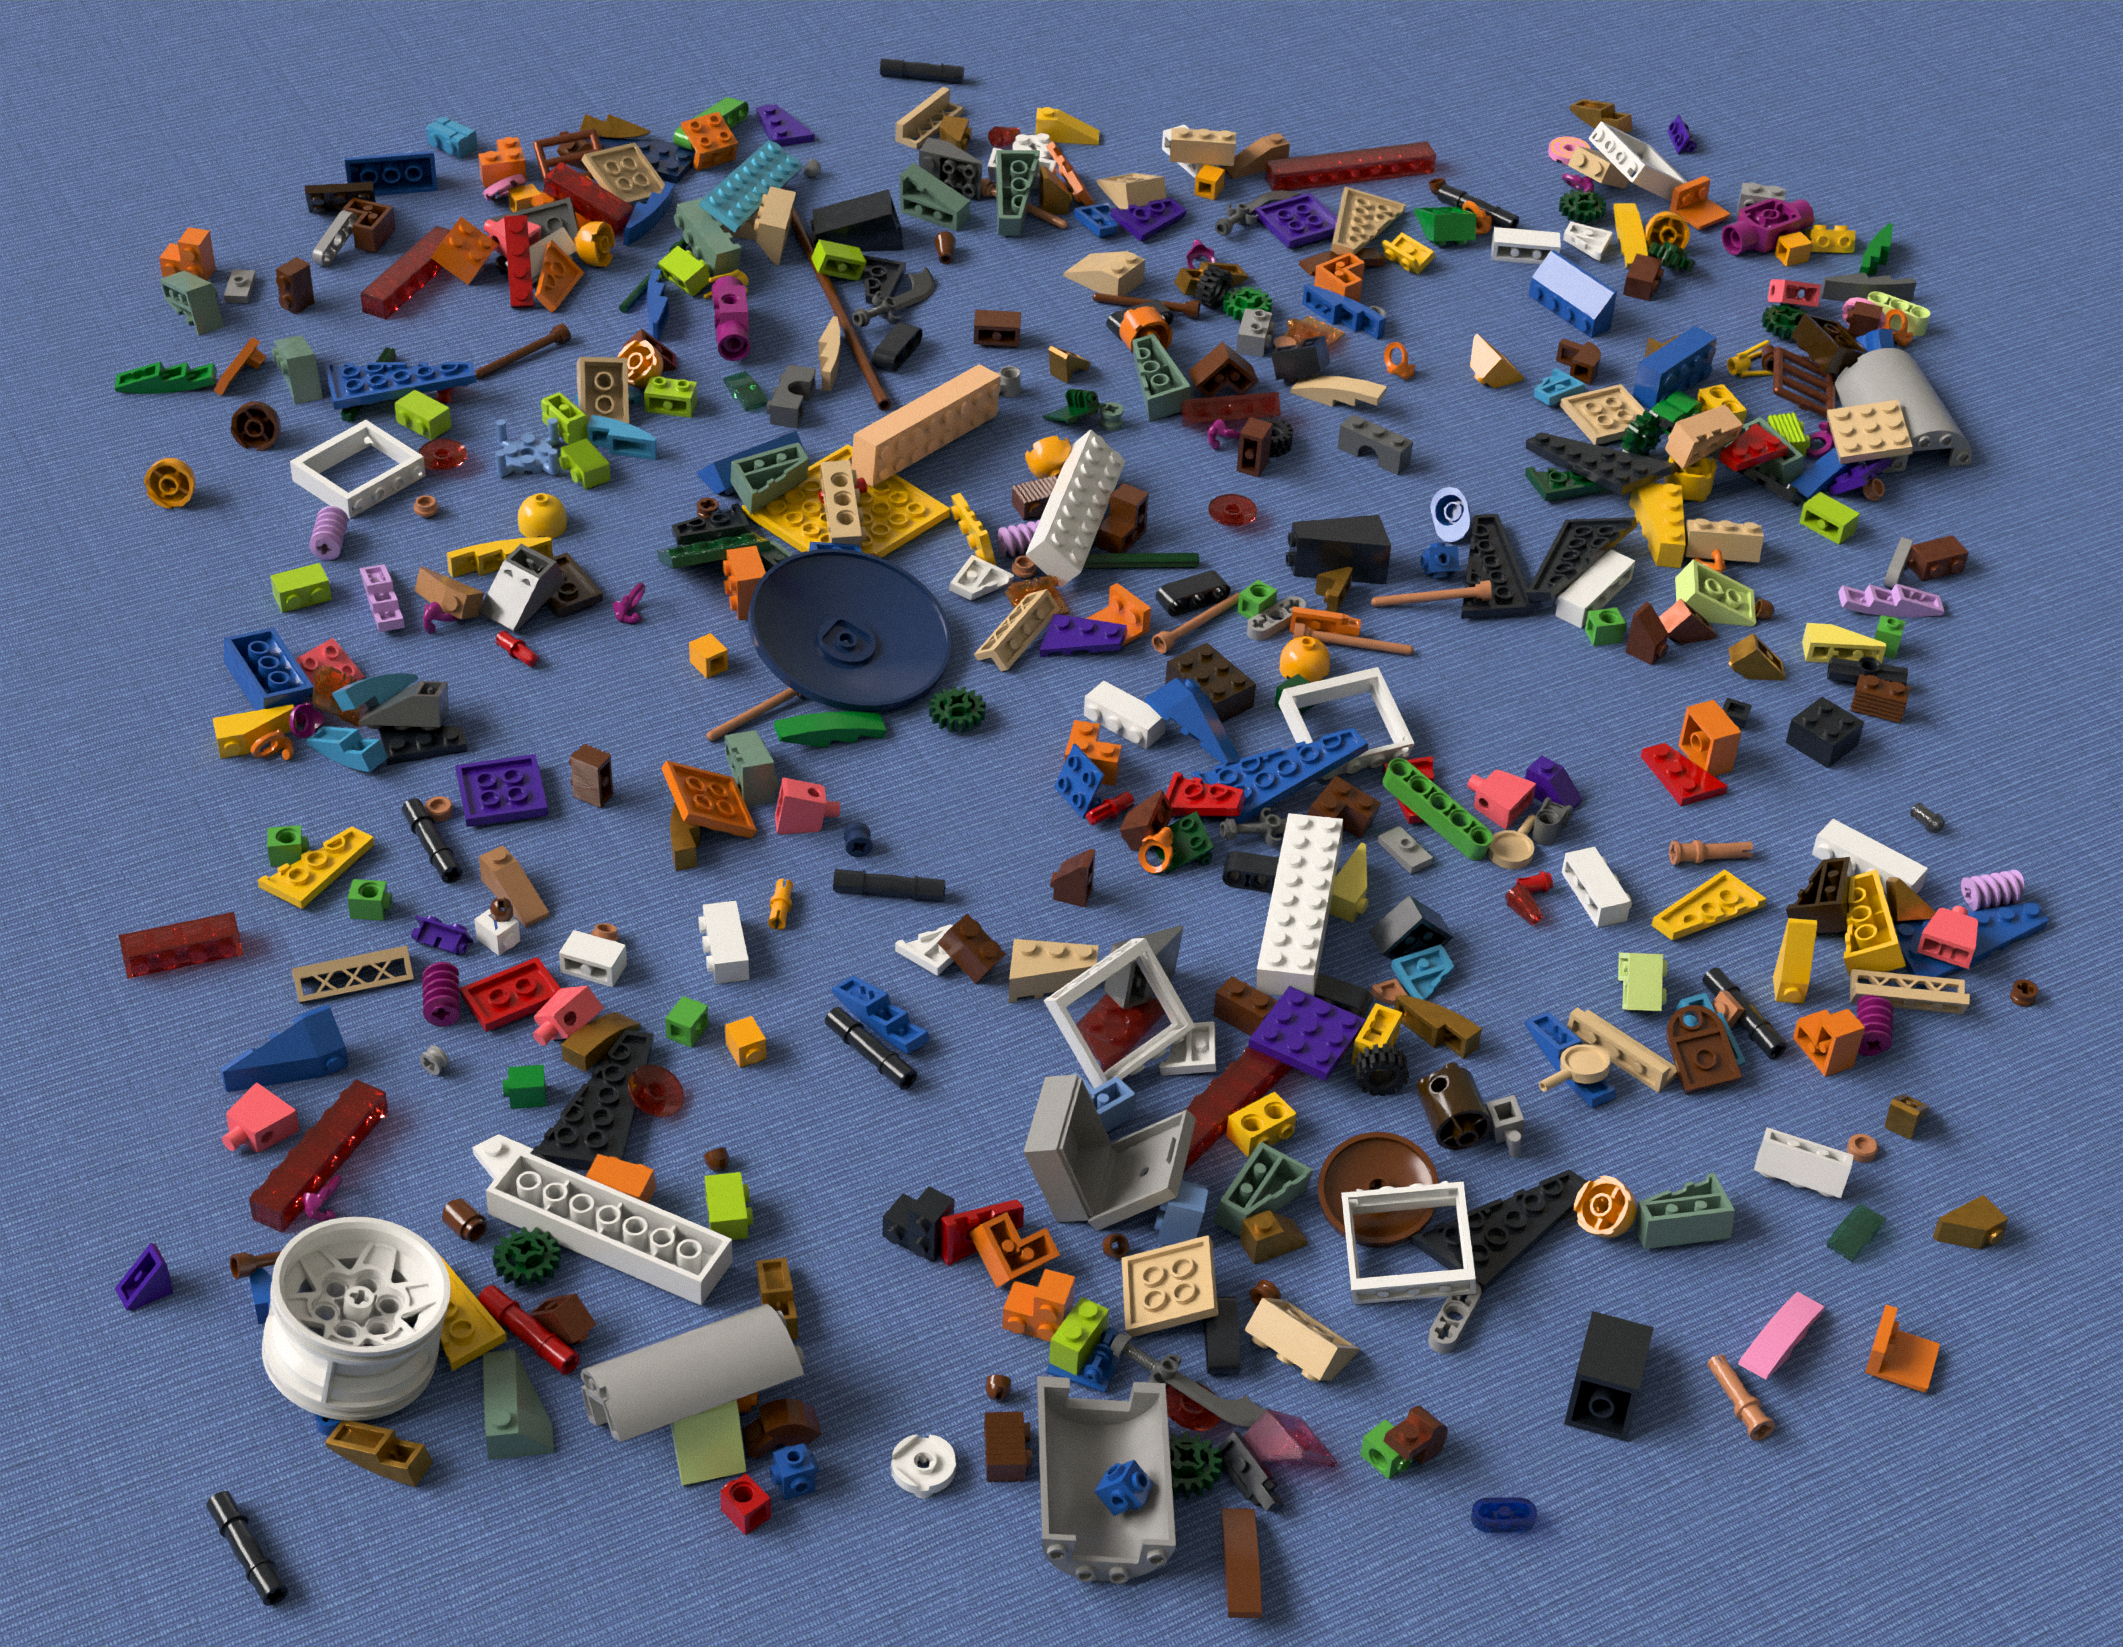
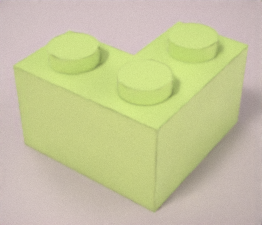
M1619 952L1618 980L1623 981L1622 1009L1662 1011V1005L1666 1004L1667 997L1666 989L1662 988L1663 977L1667 975V960H1663V954Z

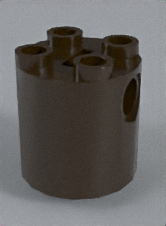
M1453 1062L1446 1064L1441 1070L1418 1081V1096L1438 1145L1450 1150L1466 1149L1476 1145L1487 1136L1491 1130L1492 1121L1471 1072L1465 1068H1460L1457 1063Z

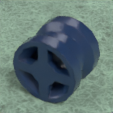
M852 823L843 831L845 848L849 855L863 857L871 852L873 848L870 838L871 832L866 824Z

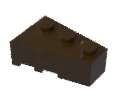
M1851 858L1823 859L1809 877V885L1806 889H1800L1797 893L1798 899L1794 905L1789 904L1786 908L1788 918L1817 920L1816 934L1847 931L1848 924L1846 920L1847 913H1849L1850 877L1855 876Z

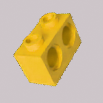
M1724 384L1699 389L1697 401L1702 403V412L1726 405L1744 425L1747 410Z
M1376 1003L1355 1039L1351 1064L1355 1065L1354 1061L1355 1058H1358L1357 1054L1359 1052L1364 1053V1048L1366 1047L1372 1050L1374 1044H1378V1048H1381L1384 1043L1388 1044V1047L1391 1048L1399 1037L1403 1013Z
M1273 1092L1228 1116L1226 1136L1249 1158L1260 1141L1271 1146L1280 1140L1288 1139L1295 1131L1297 1113L1276 1092Z

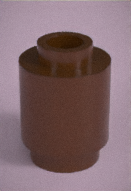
M458 1198L452 1200L443 1209L442 1221L461 1239L474 1242L485 1233L487 1224L484 1216L465 1199Z

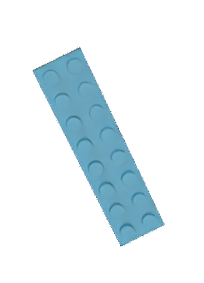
M768 140L709 192L698 206L735 233L759 211L763 194H768L770 186L782 189L802 170L804 165L795 156L785 152L779 144Z

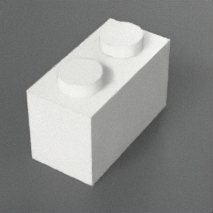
M573 930L559 952L561 973L609 987L615 985L627 965L625 944Z

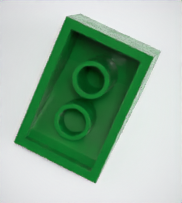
M1458 207L1414 208V213L1426 238L1434 241L1435 245H1447V241H1455V244H1468V240H1476V213Z

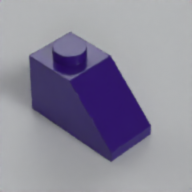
M1541 755L1527 768L1525 779L1536 783L1533 798L1543 803L1546 797H1550L1553 802L1573 806V810L1582 802V797L1563 766Z

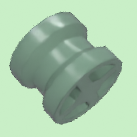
M1106 402V406L1100 408L1101 417L1099 425L1107 431L1119 430L1123 424L1121 418L1123 406L1116 402Z

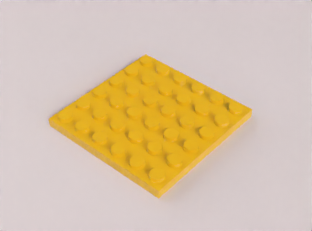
M847 444L809 466L807 480L750 515L745 505H742L744 515L800 552L809 551L810 542L830 543L825 506L820 502L818 495L822 490L820 479L821 462L848 460L852 456L853 447ZM896 474L873 487L867 484V492L860 494V503H857V508L862 507L863 522H860V527L865 526L866 541H862L861 551L867 554L875 553L882 558L950 516V508Z

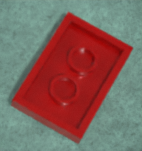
M536 957L461 987L460 995L485 1032H488L539 1011L561 988L540 959Z

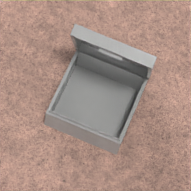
M1078 1074L1045 1077L1023 1153L1056 1222L1088 1220V1223L1098 1231L1178 1196L1196 1118L1186 1109L1111 1143L1083 1079L1079 1078Z

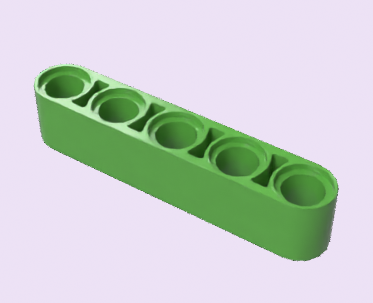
M726 97L694 118L719 112L729 129L746 119L749 105L747 102ZM681 126L678 127L673 136L674 145L696 151Z
M1402 758L1391 760L1383 778L1384 787L1467 858L1475 861L1483 859L1493 839L1491 831L1407 760Z

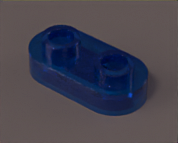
M1522 1497L1482 1498L1474 1503L1471 1512V1522L1474 1527L1486 1533L1526 1532L1534 1527L1537 1517L1536 1506L1530 1500Z

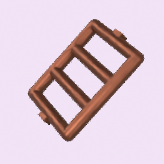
M595 129L568 133V131L559 132V136L533 142L546 191L585 176L594 180L589 171L552 179L549 168L582 161L581 159L584 154L602 150ZM590 138L593 150L550 159L545 157L543 148ZM600 190L608 198L604 191Z
M1782 347L1774 349L1773 393L1798 405V408L1804 411L1809 410L1826 419L1827 410L1835 409V373L1828 375L1820 370L1821 366L1810 361V358L1806 356H1799ZM1783 359L1826 378V381L1784 362ZM1783 372L1826 391V394L1783 375ZM1783 385L1825 404L1826 408L1784 389Z

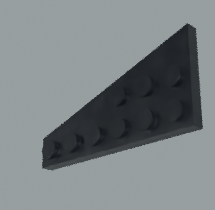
M1663 418L1659 426L1672 433L1675 423ZM1721 447L1709 454V456L1721 462L1719 460L1720 453L1726 447ZM1756 465L1737 471L1799 506L1803 499L1796 494L1797 488L1788 483H1785L1784 486L1777 483L1779 478L1769 472H1766L1765 475L1758 472L1760 467Z
M1538 433L1526 440V449L1621 496L1676 473L1675 463L1547 433Z
M1498 514L1474 515L1465 588L1475 587V584H1480V581L1490 580L1492 600L1482 601V599H1477L1476 597L1463 598L1461 619L1534 613L1535 605L1533 601H1528L1527 585Z
M1636 517L1565 519L1526 592L1528 601L1544 603L1556 598L1638 526Z
M624 1030L607 1052V1058L601 1066H597L594 1069L591 1079L587 1084L584 1083L561 1112L558 1122L553 1128L550 1127L544 1134V1140L539 1146H535L530 1154L553 1164L588 1169L592 1166L597 1154L607 1157L613 1156L623 1161L654 1042V1034Z
M1568 1169L1540 1181L1539 1186L1527 1191L1524 1189L1514 1192L1513 1197L1503 1201L1499 1198L1467 1212L1476 1282L1481 1287V1293L1487 1290L1574 1210L1577 1194L1588 1181ZM1458 1220L1448 1224L1445 1222L1435 1225L1434 1230L1424 1234L1420 1231L1411 1236V1244L1448 1270L1464 1269Z

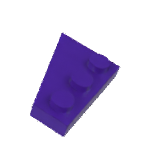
M777 104L756 107V115L769 140L780 146L814 142V134Z
M1166 198L1148 202V205L1140 207L1136 204L1130 205L1125 210L1114 208L1111 209L1110 216L1141 242L1185 217L1187 210L1173 198Z
M1890 457L1866 460L1864 465L1861 463L1852 467L1850 474L1847 472L1836 477V483L1828 487L1831 495L1833 496L1868 484V480L1875 478L1877 473L1883 471L1892 463Z
M1054 614L1039 649L1040 657H1047L1052 652H1063V655H1070L1076 650H1087L1090 653L1121 650L1128 632L1127 625Z

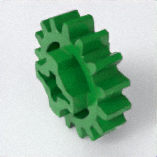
M1242 286L1240 290L1233 288V292L1227 291V295H1224L1223 311H1227V316L1233 315V320L1239 318L1242 322L1245 308L1271 312L1272 298L1268 297V293H1262V289L1254 290L1252 286L1250 288Z

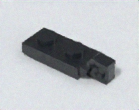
M1233 1431L1218 1447L1220 1450L1219 1458L1222 1459V1468L1246 1500L1251 1501L1258 1507L1262 1505L1267 1512L1271 1511L1277 1514L1285 1505L1278 1493L1274 1491L1278 1485L1241 1433Z

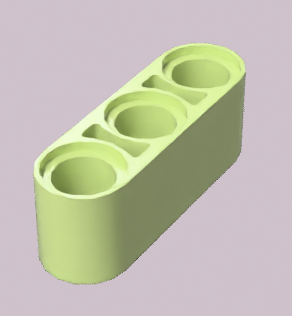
M1882 292L1869 293L1867 300L1875 303L1877 306H1882V311L1885 315L1892 309H1900L1905 313L1908 321L1907 333L1913 332V336H1923L1925 334L1930 317L1928 309ZM1896 314L1891 320V328L1899 331L1902 326V318Z

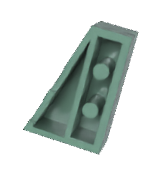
M914 162L900 174L901 213L954 231H958L970 219V200Z
M185 270L159 279L166 302L178 314L183 313L187 317L185 321L188 325H195V331L198 335L224 327L216 299L218 292L214 284Z
M1260 1141L1221 1198L1213 1223L1240 1237L1242 1219L1268 1210L1277 1212L1306 1192L1313 1169Z

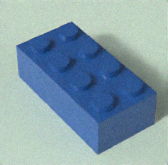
M1694 326L1641 360L1638 365L1633 391L1635 400L1640 405L1651 410L1658 402L1666 400L1674 392H1685L1689 388H1693L1704 378H1708L1712 372L1711 365L1716 353L1717 337Z

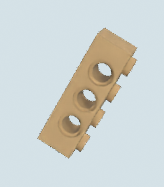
M850 460L821 462L820 479L830 543L858 544L861 548L862 541H866L865 526L860 527V522H863L862 507L857 508V503H860L859 488L854 489V485H857L856 470L851 469Z

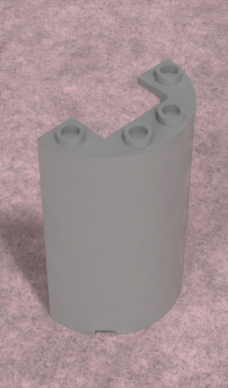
M1895 348L1873 350L1858 357V362L1850 368L1846 366L1835 382V395L1843 408L1898 400L1911 440L1912 451L1951 448L1948 466L1971 465L1972 450L1968 441L1916 360L1909 353ZM1909 454L1890 457L1892 463L1882 472L1905 471Z
M764 1304L583 1369L581 1378L585 1385L581 1386L587 1416L589 1421L596 1426L608 1422L612 1437L622 1442L804 1375L802 1365L805 1364L804 1354L799 1345L794 1346L786 1329L787 1324L781 1311L776 1312L770 1305Z
M1037 1376L1042 1549L1048 1561L1060 1571L1076 1577L1078 1581H1110L1115 1584L1125 1583L1131 1578L1142 1576L1166 1564L1176 1548L1165 1383L1133 1382L1129 1401L1068 1398L1070 1378ZM1135 1460L1154 1485L1147 1495L1148 1501L1143 1507L1136 1511L1131 1509L1114 1516L1094 1491L1105 1472L1116 1463L1122 1465Z

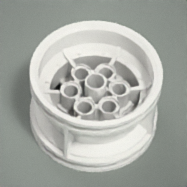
M369 1217L331 1219L315 1224L296 1235L282 1249L275 1263L270 1288L271 1302L262 1340V1358L270 1380L286 1398L297 1406L311 1413L338 1420L359 1421L380 1418L397 1412L416 1400L432 1379L450 1299L449 1274L436 1250L422 1237L403 1226ZM407 1323H415L414 1328L412 1329Z

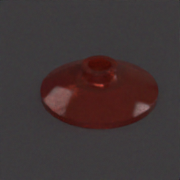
M451 439L432 440L424 444L418 451L424 457V467L439 471L456 468L467 457L465 446Z
M1224 494L1217 496L1210 502L1208 512L1212 519L1220 524L1242 526L1255 519L1257 507L1252 500L1245 496Z
M648 1064L638 1067L629 1078L628 1091L630 1097L643 1112L655 1117H668L675 1114L682 1106L684 1100L683 1088L676 1076L669 1070L658 1065Z
M1195 1382V1383H1197L1198 1385H1200L1201 1387H1203L1204 1389H1206L1207 1391H1209V1392H1211L1212 1394H1214V1393H1213L1209 1388H1207L1206 1386H1204V1385H1202V1384H1200V1383H1198V1382ZM1170 1384L1166 1385L1167 1416L1176 1424L1190 1430L1205 1431L1214 1428L1221 1419L1219 1416Z

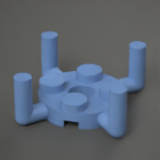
M556 418L548 419L549 438L544 441L535 438L532 434H524L520 439L512 442L507 439L506 421L503 419L496 421L498 444L503 447V450L496 451L495 453L499 477L503 478L512 472L524 474V471H532V474L545 471L552 476H556L559 473L558 452L556 449H552L559 442L558 421Z

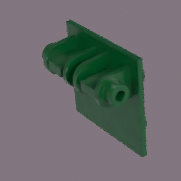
M1069 389L1065 393L1068 406L1048 413L1043 418L1053 419V422L1065 421L1066 424L1079 421L1080 416H1090L1098 413V409L1105 407L1106 404L1099 403L1098 396L1094 391Z
M1197 811L1167 826L1173 832V843L1171 844L1173 856L1170 865L1165 870L1166 874L1194 859L1202 865L1211 863L1213 856L1211 850L1215 848ZM1154 846L1162 864L1165 860V853L1160 846Z

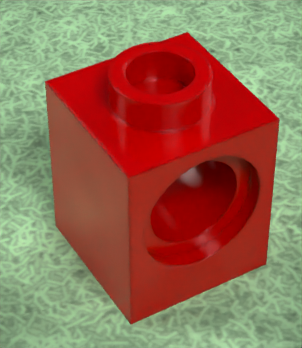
M747 1473L737 1480L729 1481L720 1490L721 1511L744 1535L771 1518V1498Z

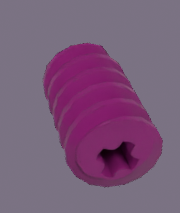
M448 962L434 963L423 972V1016L432 1025L440 1027L449 1026L459 1019V971L454 964Z
M1875 995L1860 997L1857 1001V1018L1862 1022L1865 1029L1858 1052L1863 1056H1876L1881 1052L1889 1050L1892 1046L1893 1004L1889 1000Z

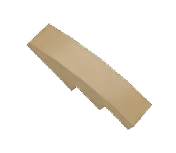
M836 316L832 317L819 340L822 390L830 392L836 381L840 366V327L838 317Z
M1318 376L1310 379L1300 377L1290 389L1292 394L1331 407L1337 401L1355 406L1359 400L1377 406L1387 392V386L1341 376Z

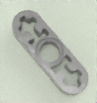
M342 210L313 251L312 259L314 263L325 267L331 264L353 232L352 225L358 219L355 213Z
M1901 537L1888 568L1884 586L1893 588L1896 583L1898 584L1914 540Z
M1291 596L1250 618L1247 623V636L1253 640L1261 641L1290 626L1293 606L1306 608L1305 600L1297 596ZM1271 617H1280V618H1282V619H1281V620H1274V619H1271Z
M1477 1282L1476 1294H1469L1465 1303L1461 1302L1462 1295L1447 1297L1429 1332L1428 1344L1435 1352L1445 1354L1453 1351L1480 1302L1481 1287ZM1458 1312L1463 1318L1461 1320H1452L1447 1316V1313ZM1445 1329L1449 1330L1448 1337H1445L1444 1340L1439 1339L1442 1337Z

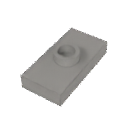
M232 270L224 294L225 302H249L256 279L255 270Z
M1401 826L1378 835V843L1410 874L1432 865L1433 857Z

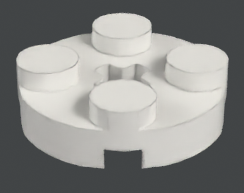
M1045 133L1038 135L1020 134L1016 136L1013 150H1040V158L1049 159L1052 155L1046 148V145L1052 141L1049 140V135Z
M929 1434V1438H918V1435H912L899 1442L893 1450L891 1474L895 1482L904 1490L914 1493L918 1498H929L933 1493L943 1490L952 1482L955 1476L956 1461L954 1450L941 1437ZM929 1461L930 1464L928 1468H920L917 1462L925 1463Z

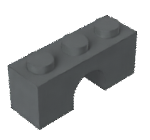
M788 365L785 373H781L779 386H775L773 391V399L767 403V414H770V424L798 429L804 415L803 400L810 401L816 388V372L814 368Z
M1353 414L1340 425L1338 449L1358 457L1370 446L1378 455V467L1396 475H1399L1410 464L1413 447L1412 440Z

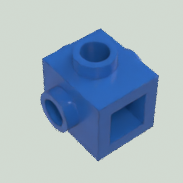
M1445 542L1431 543L1430 548L1423 550L1420 564L1421 568L1425 569V575L1433 574V579L1447 578L1448 573L1460 571L1458 546L1445 547Z
M802 1443L795 1446H786L779 1451L773 1452V1466L769 1467V1472L773 1485H778L782 1497L786 1501L815 1492V1474L819 1473V1467L815 1455H809L805 1444Z
M1132 1460L1122 1465L1116 1463L1105 1472L1094 1492L1115 1516L1131 1509L1136 1511L1143 1507L1148 1501L1147 1495L1154 1483L1139 1464Z

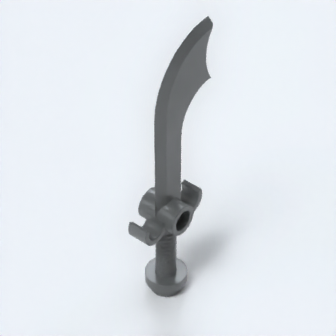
M1278 190L1266 192L1249 204L1239 203L1236 209L1231 208L1232 204L1230 203L1227 205L1226 215L1230 218H1220L1216 222L1215 230L1219 235L1226 236L1232 232L1233 225L1236 223L1239 225H1255L1258 222V214L1251 216L1254 214L1255 208L1302 194Z
M925 267L921 273L909 274L908 277L912 282V290L893 298L888 296L881 300L879 298L881 291H877L872 298L873 304L877 307L870 310H865L864 308L855 310L852 315L853 323L856 326L864 327L870 323V319L880 316L887 319L891 324H897L902 316L896 317L892 312L925 300L932 295L935 283L929 269Z
M1264 808L1260 813L1259 823L1236 824L1234 819H1226L1225 822L1220 824V834L1222 838L1235 840L1237 834L1261 833V836L1269 846L1279 847L1281 838L1276 837L1278 833H1285L1287 819H1280L1277 815L1273 814L1269 815L1271 808Z
M1121 1333L1116 1336L1110 1346V1350L1114 1352L1113 1355L1118 1359L1125 1354L1136 1363L1138 1362L1144 1368L1149 1369L1152 1373L1148 1383H1165L1166 1389L1171 1385L1225 1421L1243 1427H1261L1273 1422L1277 1418L1275 1412L1258 1407L1247 1395L1237 1400H1226L1207 1391L1177 1371L1182 1358L1176 1354H1169L1166 1358L1157 1362L1132 1344L1130 1345L1133 1337L1128 1334L1122 1335Z

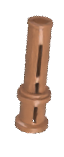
M1693 840L1692 843L1671 841L1669 845V858L1672 865L1693 861L1694 864H1700L1706 859H1748L1753 856V852H1748V850H1753V845L1751 841L1703 844L1700 840Z
M1719 1354L1721 1362L1717 1355L1713 1356L1708 1361L1707 1366L1734 1404V1414L1748 1428V1436L1755 1441L1769 1436L1775 1428V1423L1771 1418L1766 1417L1761 1409L1762 1404L1759 1399L1748 1393L1723 1354Z

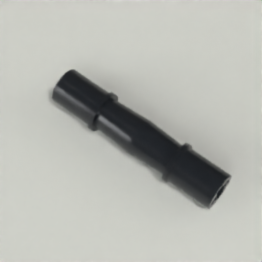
M882 58L880 75L963 83L964 66L944 65V63L936 65L923 62H905L904 59Z
M1444 184L1438 192V200L1453 207L1463 209V204L1466 201L1474 202L1481 210H1485L1486 216H1491V225L1516 229L1518 226L1519 216L1502 209L1500 206L1495 207L1481 199L1467 195L1466 191H1461Z
M413 798L406 801L402 806V812L410 824L412 832L418 836L421 845L430 856V863L435 867L443 882L450 884L458 881L463 871L454 857L452 849L447 847L441 833L434 825L433 817L429 815L420 799Z
M835 869L833 891L860 893V895L870 893L892 897H912L913 900L941 902L944 901L946 880L923 878L917 875L911 878L892 874L866 873V870L862 872Z
M1717 967L1709 970L1702 979L1703 984L1715 997H1717L1721 990L1728 991L1745 1009L1737 1022L1749 1033V1038L1760 1047L1769 1059L1781 1056L1787 1048V1043L1772 1028L1771 1023L1762 1018L1755 1007L1740 993V988L1734 985L1720 968Z
M835 1007L827 1014L825 1025L842 1038L845 1044H850L865 1059L875 1065L880 1074L885 1075L901 1090H906L914 1084L917 1072L903 1061L896 1052H891L879 1039L865 1030L861 1022L856 1021L841 1007Z
M228 1491L216 1493L208 1500L206 1507L217 1524L219 1533L222 1537L227 1538L236 1558L245 1569L247 1580L252 1583L264 1605L272 1606L281 1602L287 1596L288 1588L276 1570L274 1561L267 1557L258 1538L248 1526V1518L241 1512L231 1493Z

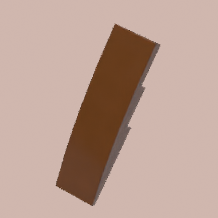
M1362 248L1355 254V256L1365 262L1364 270L1367 265L1383 267L1386 258L1375 248ZM1333 251L1320 253L1300 260L1298 265L1310 276H1315L1317 265L1339 257V255Z
M1222 1508V1551L1228 1618H1262L1255 1510Z

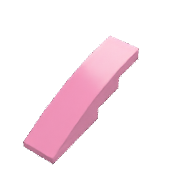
M1797 1291L1768 1322L1744 1353L1738 1364L1763 1379H1768L1789 1359L1793 1348L1806 1336L1809 1327L1821 1316L1825 1306Z

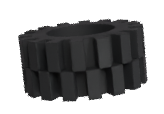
M1212 265L1203 271V276H1200V282H1197L1196 285L1198 289L1195 290V299L1200 301V304L1216 310L1222 306L1224 295H1227V291L1232 287L1230 283L1233 281V278H1231L1232 274L1229 271Z
M1266 417L1265 420L1259 418V420L1273 423L1269 457H1273L1274 454L1276 457H1281V453L1283 455L1287 454V451H1290L1292 447L1293 427H1290L1291 424L1289 422L1285 423L1284 419L1278 421V417H1274L1273 420L1270 417Z
M1383 1043L1381 1048H1378V1044H1374L1372 1050L1366 1047L1364 1048V1053L1359 1052L1357 1054L1358 1058H1355L1354 1061L1358 1087L1362 1088L1363 1092L1367 1093L1370 1090V1095L1375 1096L1377 1092H1380V1096H1385V1092L1389 1091L1391 1095L1395 1093V1088L1400 1091L1403 1089L1402 1084H1407L1409 1072L1406 1055H1404L1402 1049L1397 1050L1395 1045L1389 1048L1388 1044ZM1378 1069H1387L1384 1071H1376Z

